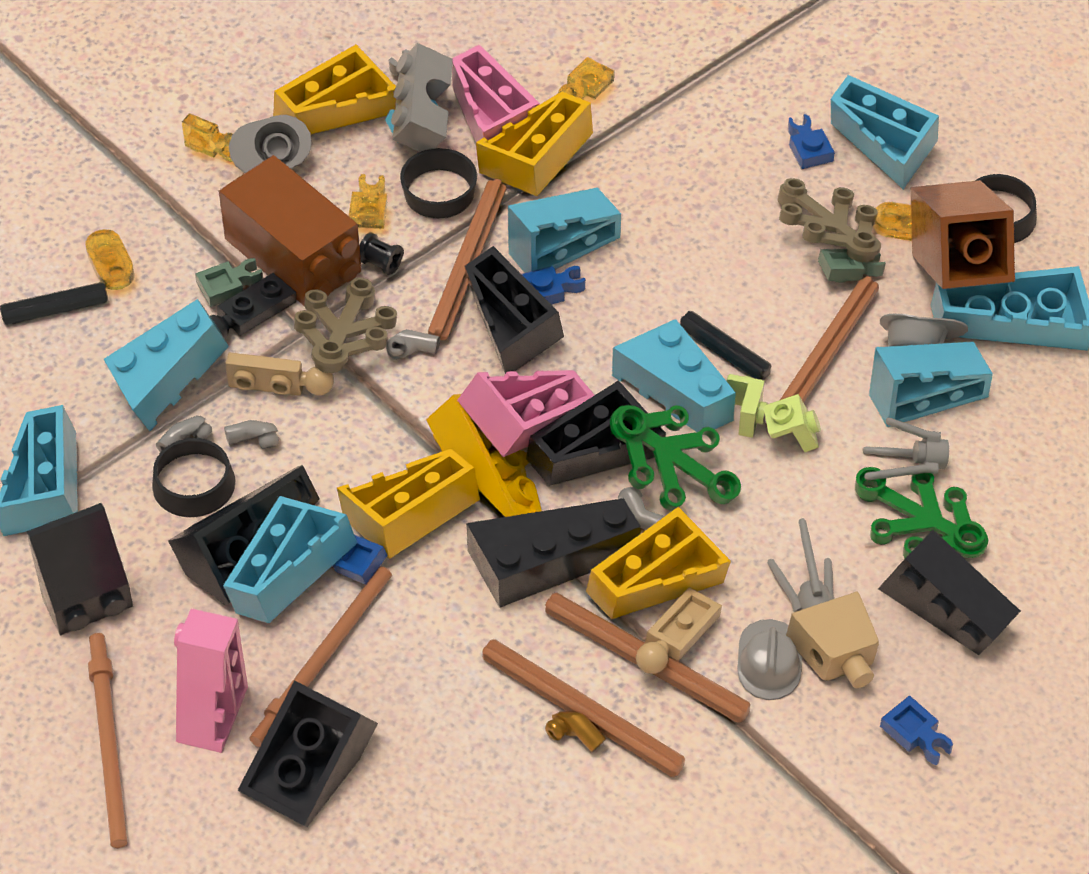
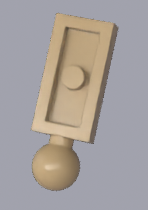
M229 352L225 363L228 386L241 390L274 392L280 395L301 396L303 386H305L314 395H324L332 389L334 384L332 373L322 372L316 367H312L307 372L302 371V363L298 360Z
M689 587L647 631L645 644L638 649L636 654L639 668L648 674H656L666 667L668 656L679 661L720 617L722 605Z

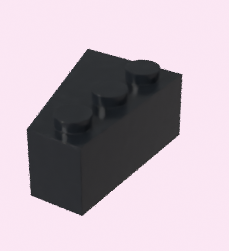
M494 246L465 265L471 292L505 374L506 372L517 371L564 337L559 312Z
M618 380L531 435L526 460L549 486L629 465L631 461L626 443L616 438L612 433L610 418L616 409L624 405L639 407L645 414L648 412ZM623 421L625 427L632 430L631 424L628 421ZM661 427L651 429L661 437L666 436V432ZM642 444L646 460L655 458L653 450Z
M934 530L914 548L878 588L977 655H980L1021 612L1019 608Z

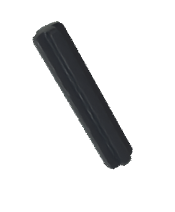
M99 282L0 305V312L3 323L10 325L104 304L108 301V296L104 283Z
M688 311L681 317L680 325L689 335L754 379L764 380L771 373V363L695 312Z

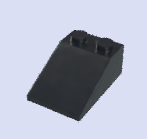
M102 502L26 532L43 602L59 635L81 630L90 623L108 616L118 615L125 609L133 607L129 583Z
M294 680L237 791L308 827L360 760L378 723Z

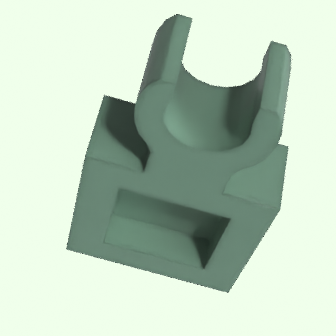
M820 249L818 263L827 280L839 283L862 280L863 274L873 277L882 276L886 264L885 262H879L880 253L875 255L874 260L870 262H859L847 255V249Z
M255 258L246 259L235 268H232L229 261L195 273L196 282L210 307L223 303L243 291V286H251L263 279L262 269L257 270Z

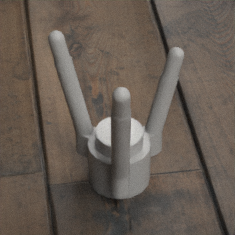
M887 418L886 424L923 438L922 441L916 440L913 449L867 446L863 448L864 454L913 458L914 463L920 464L869 472L864 476L866 480L920 473L938 474L939 469L946 468L949 459L948 440L941 439V432L927 431L893 418Z
M804 518L799 519V527L810 580L800 586L798 596L774 559H769L767 562L791 601L794 612L834 599L832 561L830 558L824 560L823 585L818 577L810 535Z

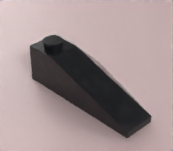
M297 466L168 540L185 575L224 605L231 603L223 585L279 496L314 506L320 499L304 466Z

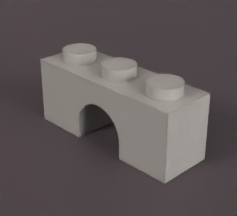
M417 43L408 53L402 54L396 67L399 77L398 84L394 90L396 108L391 119V123L394 125L392 140L421 152L435 149L446 138L448 111L437 106L430 99L436 100L451 85L452 58L420 43Z

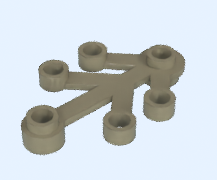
M789 178L785 180V183L781 184L777 198L778 203L782 205L779 220L786 225L804 226L802 234L804 240L810 243H825L846 247L847 255L859 262H870L874 260L875 255L879 254L881 242L872 234V226L875 224L878 214L876 208L870 205H859L854 218L855 222L859 224L858 231L847 225L848 210L852 207L854 199L853 191L843 187L834 189L831 200L834 206L833 214L807 195L808 191L803 181ZM803 207L812 215L802 214L801 208ZM825 230H827V231H833V232H836L837 234L825 232Z
M355 278L347 285L346 305L339 319L327 307V295L325 292L310 290L305 294L304 306L306 310L298 311L295 314L294 329L302 333L312 344L311 357L315 367L325 373L339 372L347 363L349 356L370 350L378 351L386 347L388 336L386 330L396 326L397 311L394 308L381 306L376 309L375 317L355 322L360 310L369 309L374 304L375 288L370 280ZM317 318L331 333L329 340L316 328ZM365 334L364 339L345 343L347 338Z

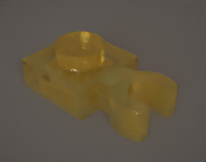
M586 57L567 76V84L561 86L558 93L562 91L583 100L586 96L595 100L614 81L615 71Z
M190 113L183 119L182 128L185 146L195 152H201L213 158L219 154L223 159L233 162L229 153L232 133H220L217 124Z
M361 174L358 179L359 192H352L348 215L358 223V228L384 229L388 205L384 175H379V181L374 185L366 183V174Z

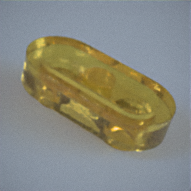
M884 202L876 207L878 214L873 225L874 230L885 237L912 241L911 205L896 202Z
M108 229L97 230L91 233L86 239L85 246L88 259L99 282L104 283L105 287L111 290H119L129 286L134 280L133 263L120 236Z

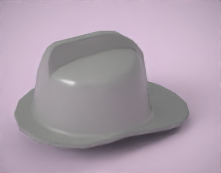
M289 115L273 116L239 127L231 137L229 153L235 166L244 173L272 155H275L289 168H293L301 164L309 155L312 145L311 135L306 125L298 118Z
M887 314L883 315L879 320L880 325L888 331V347L941 344L945 339L956 338L968 332V325L954 319Z
M773 619L759 620L749 624L741 634L738 651V676L745 690L755 697L765 700L781 699L791 694L798 686L801 676L802 656L798 653L793 641L786 636L788 624Z

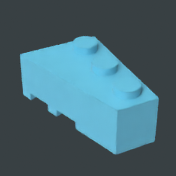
M850 75L845 78L831 97V124L895 183L904 189L938 141L939 115Z
M598 187L508 205V252L524 273L552 266L554 269H557L621 238V213Z
M197 299L104 358V361L134 413L146 428L151 431L158 424L155 419L169 404L174 406L182 398L179 393L193 378L198 380L229 346L210 315Z
M676 319L613 347L612 376L620 382L625 379L639 389L640 395L646 399L652 397L664 405L666 411L675 405L685 408L689 415L686 425L694 431L699 432L704 427L717 429L734 421L736 392ZM673 413L671 414L673 417L680 421L678 415Z
M974 342L875 347L869 396L885 424L887 418L907 422L988 398L993 373Z
M59 405L26 412L11 450L14 456L8 470L3 471L0 479L3 484L0 490V531L3 536L27 532L78 512L76 430L64 406Z
M279 496L223 585L235 613L266 623H270L357 544L347 515Z

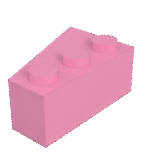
M480 45L452 58V88L475 142L482 138L490 140L502 133V126L509 122L514 125L528 117L529 110L540 104Z
M574 370L536 371L533 376H519L517 371L506 372L504 376L492 377L489 376L488 372H477L457 401L493 446L505 457L528 447L531 435L593 397L594 394Z
M191 609L185 623L178 625L174 637V646L177 647L176 742L222 753L248 689L238 619Z

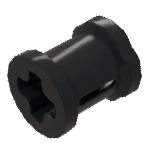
M371 232L367 233L359 244L361 263L366 264L369 262L382 268L383 273L387 275L394 274L399 268L404 255L402 246L398 244L391 246L378 240V236Z

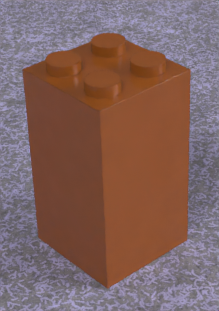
M272 155L218 190L225 240L248 259L255 258L257 267L262 269L267 275L275 273L296 291V300L303 306L305 305V294L308 291L321 290L328 297L331 292L344 283L352 281L362 272L358 223L275 155Z
M980 180L910 187L912 256L942 289L1015 282L1014 210Z

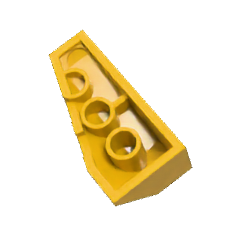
M453 394L426 419L433 437L441 450L452 449L475 468L478 489L505 517L542 511L535 483L527 478L525 466L529 463L526 460L527 452L519 450L503 457L457 401L461 394Z

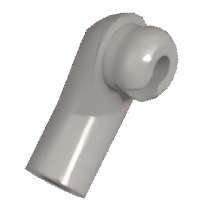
M406 329L387 341L386 351L394 359H402L418 350L436 354L439 349L440 336Z
M196 415L174 424L156 443V447L161 452L168 445L186 439L191 434L194 438L206 439L212 432V426L205 422L206 418Z
M248 420L224 427L229 445L257 437L259 445L263 449L276 446L279 443V438L276 434L278 429L273 423Z
M634 487L624 488L620 491L618 499H625L639 522L641 529L647 530L664 517L645 509L641 498L643 495L639 489Z

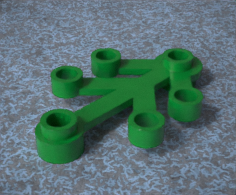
M675 405L667 411L645 414L639 407L621 406L613 412L610 418V428L616 438L626 443L632 469L628 474V480L634 488L644 489L654 480V471L646 462L642 445L644 444L653 450L664 489L660 494L659 500L666 510L673 511L680 507L686 499L684 490L679 486L674 466L705 486L709 497L716 503L727 504L739 495L741 483L734 473L724 470L714 474L682 452L683 450L696 448L704 453L712 451L720 441L719 434L715 429L704 427L699 432L661 437L651 429L665 426L671 431H679L689 420V415L685 408ZM672 413L678 415L680 423L673 421ZM623 421H628L632 426V430L626 428ZM702 435H706L710 438L711 445H708L703 441ZM641 471L644 473L646 481L640 480L636 472ZM717 485L724 488L725 495L719 492ZM668 493H673L676 496L677 503L669 500Z
M865 467L857 473L855 491L862 500L873 502L878 499L910 517L896 520L879 518L873 521L870 538L876 544H888L895 535L934 530L943 535L941 537L962 557L975 558L986 551L988 536L979 523L971 521L966 506L967 494L962 488L950 487L944 493L943 506L947 511L953 513L954 524L942 517L933 488L934 475L932 473L913 474L911 477V490L919 495L922 506L887 487L886 478L865 479L866 473L880 471V469ZM924 480L927 484H920L917 481ZM950 498H957L960 501L953 502L950 500ZM883 529L886 530L888 533L881 534L876 530ZM914 536L906 539L903 548L904 558L912 552L910 548H915L923 540L922 538Z

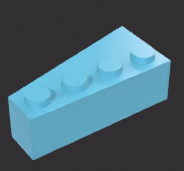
M1079 266L1015 273V282L942 289L936 282L930 305L933 318L954 319L968 325V332L959 336L960 338L1086 351L1089 349V299Z

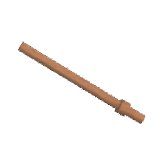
M381 566L377 569L280 698H274L265 709L264 719L249 737V740L255 746L260 747L294 680L307 687L310 685L392 577L391 572L387 568Z
M94 633L89 636L91 660L88 662L89 680L94 683L110 844L113 848H122L127 845V835L110 680L113 678L112 661L107 658L105 635Z

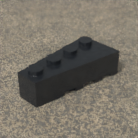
M624 498L466 523L467 551L499 608L589 574L591 569L641 534V526Z

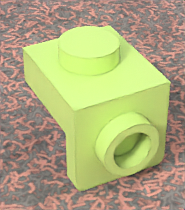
M729 374L726 381L736 392L735 405L742 406L738 435L753 438L756 425H763L765 421L764 406L768 403L763 402L764 381L753 379L749 376Z
M799 394L764 406L767 429L771 438L793 432L804 452L819 448L816 433L821 431L818 417L814 410L808 411Z

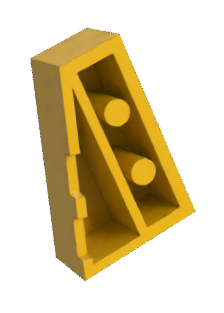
M355 44L275 90L273 116L289 115L298 118L306 125L310 135L387 116L391 109L395 110L396 98L394 97V90L396 86L362 49Z
M561 91L529 110L528 117L514 125L509 122L502 126V133L490 140L482 138L475 142L479 173L493 179H500L505 184L538 196L593 134L591 102Z
M452 449L405 464L406 470L386 477L383 472L372 475L371 482L351 489L348 484L337 487L342 513L347 515L350 525L365 539L383 546L388 555L387 558L394 557L480 500L475 468Z
M677 507L591 569L586 593L611 619L679 598L689 587L698 592L724 583L731 560Z

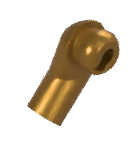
M559 711L552 715V720L548 721L545 725L546 733L553 740L558 741L564 735L577 736L591 752L596 750L606 740L595 725L580 712Z

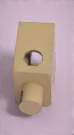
M858 591L791 614L786 636L793 641L798 653L821 679L829 681L846 675L854 688H862L873 680L874 674L869 666L874 662L879 640Z

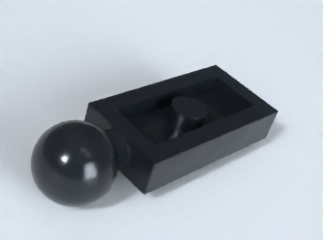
M272 273L217 306V315H210L224 339L227 338L230 328L241 336L296 303V291L275 273Z

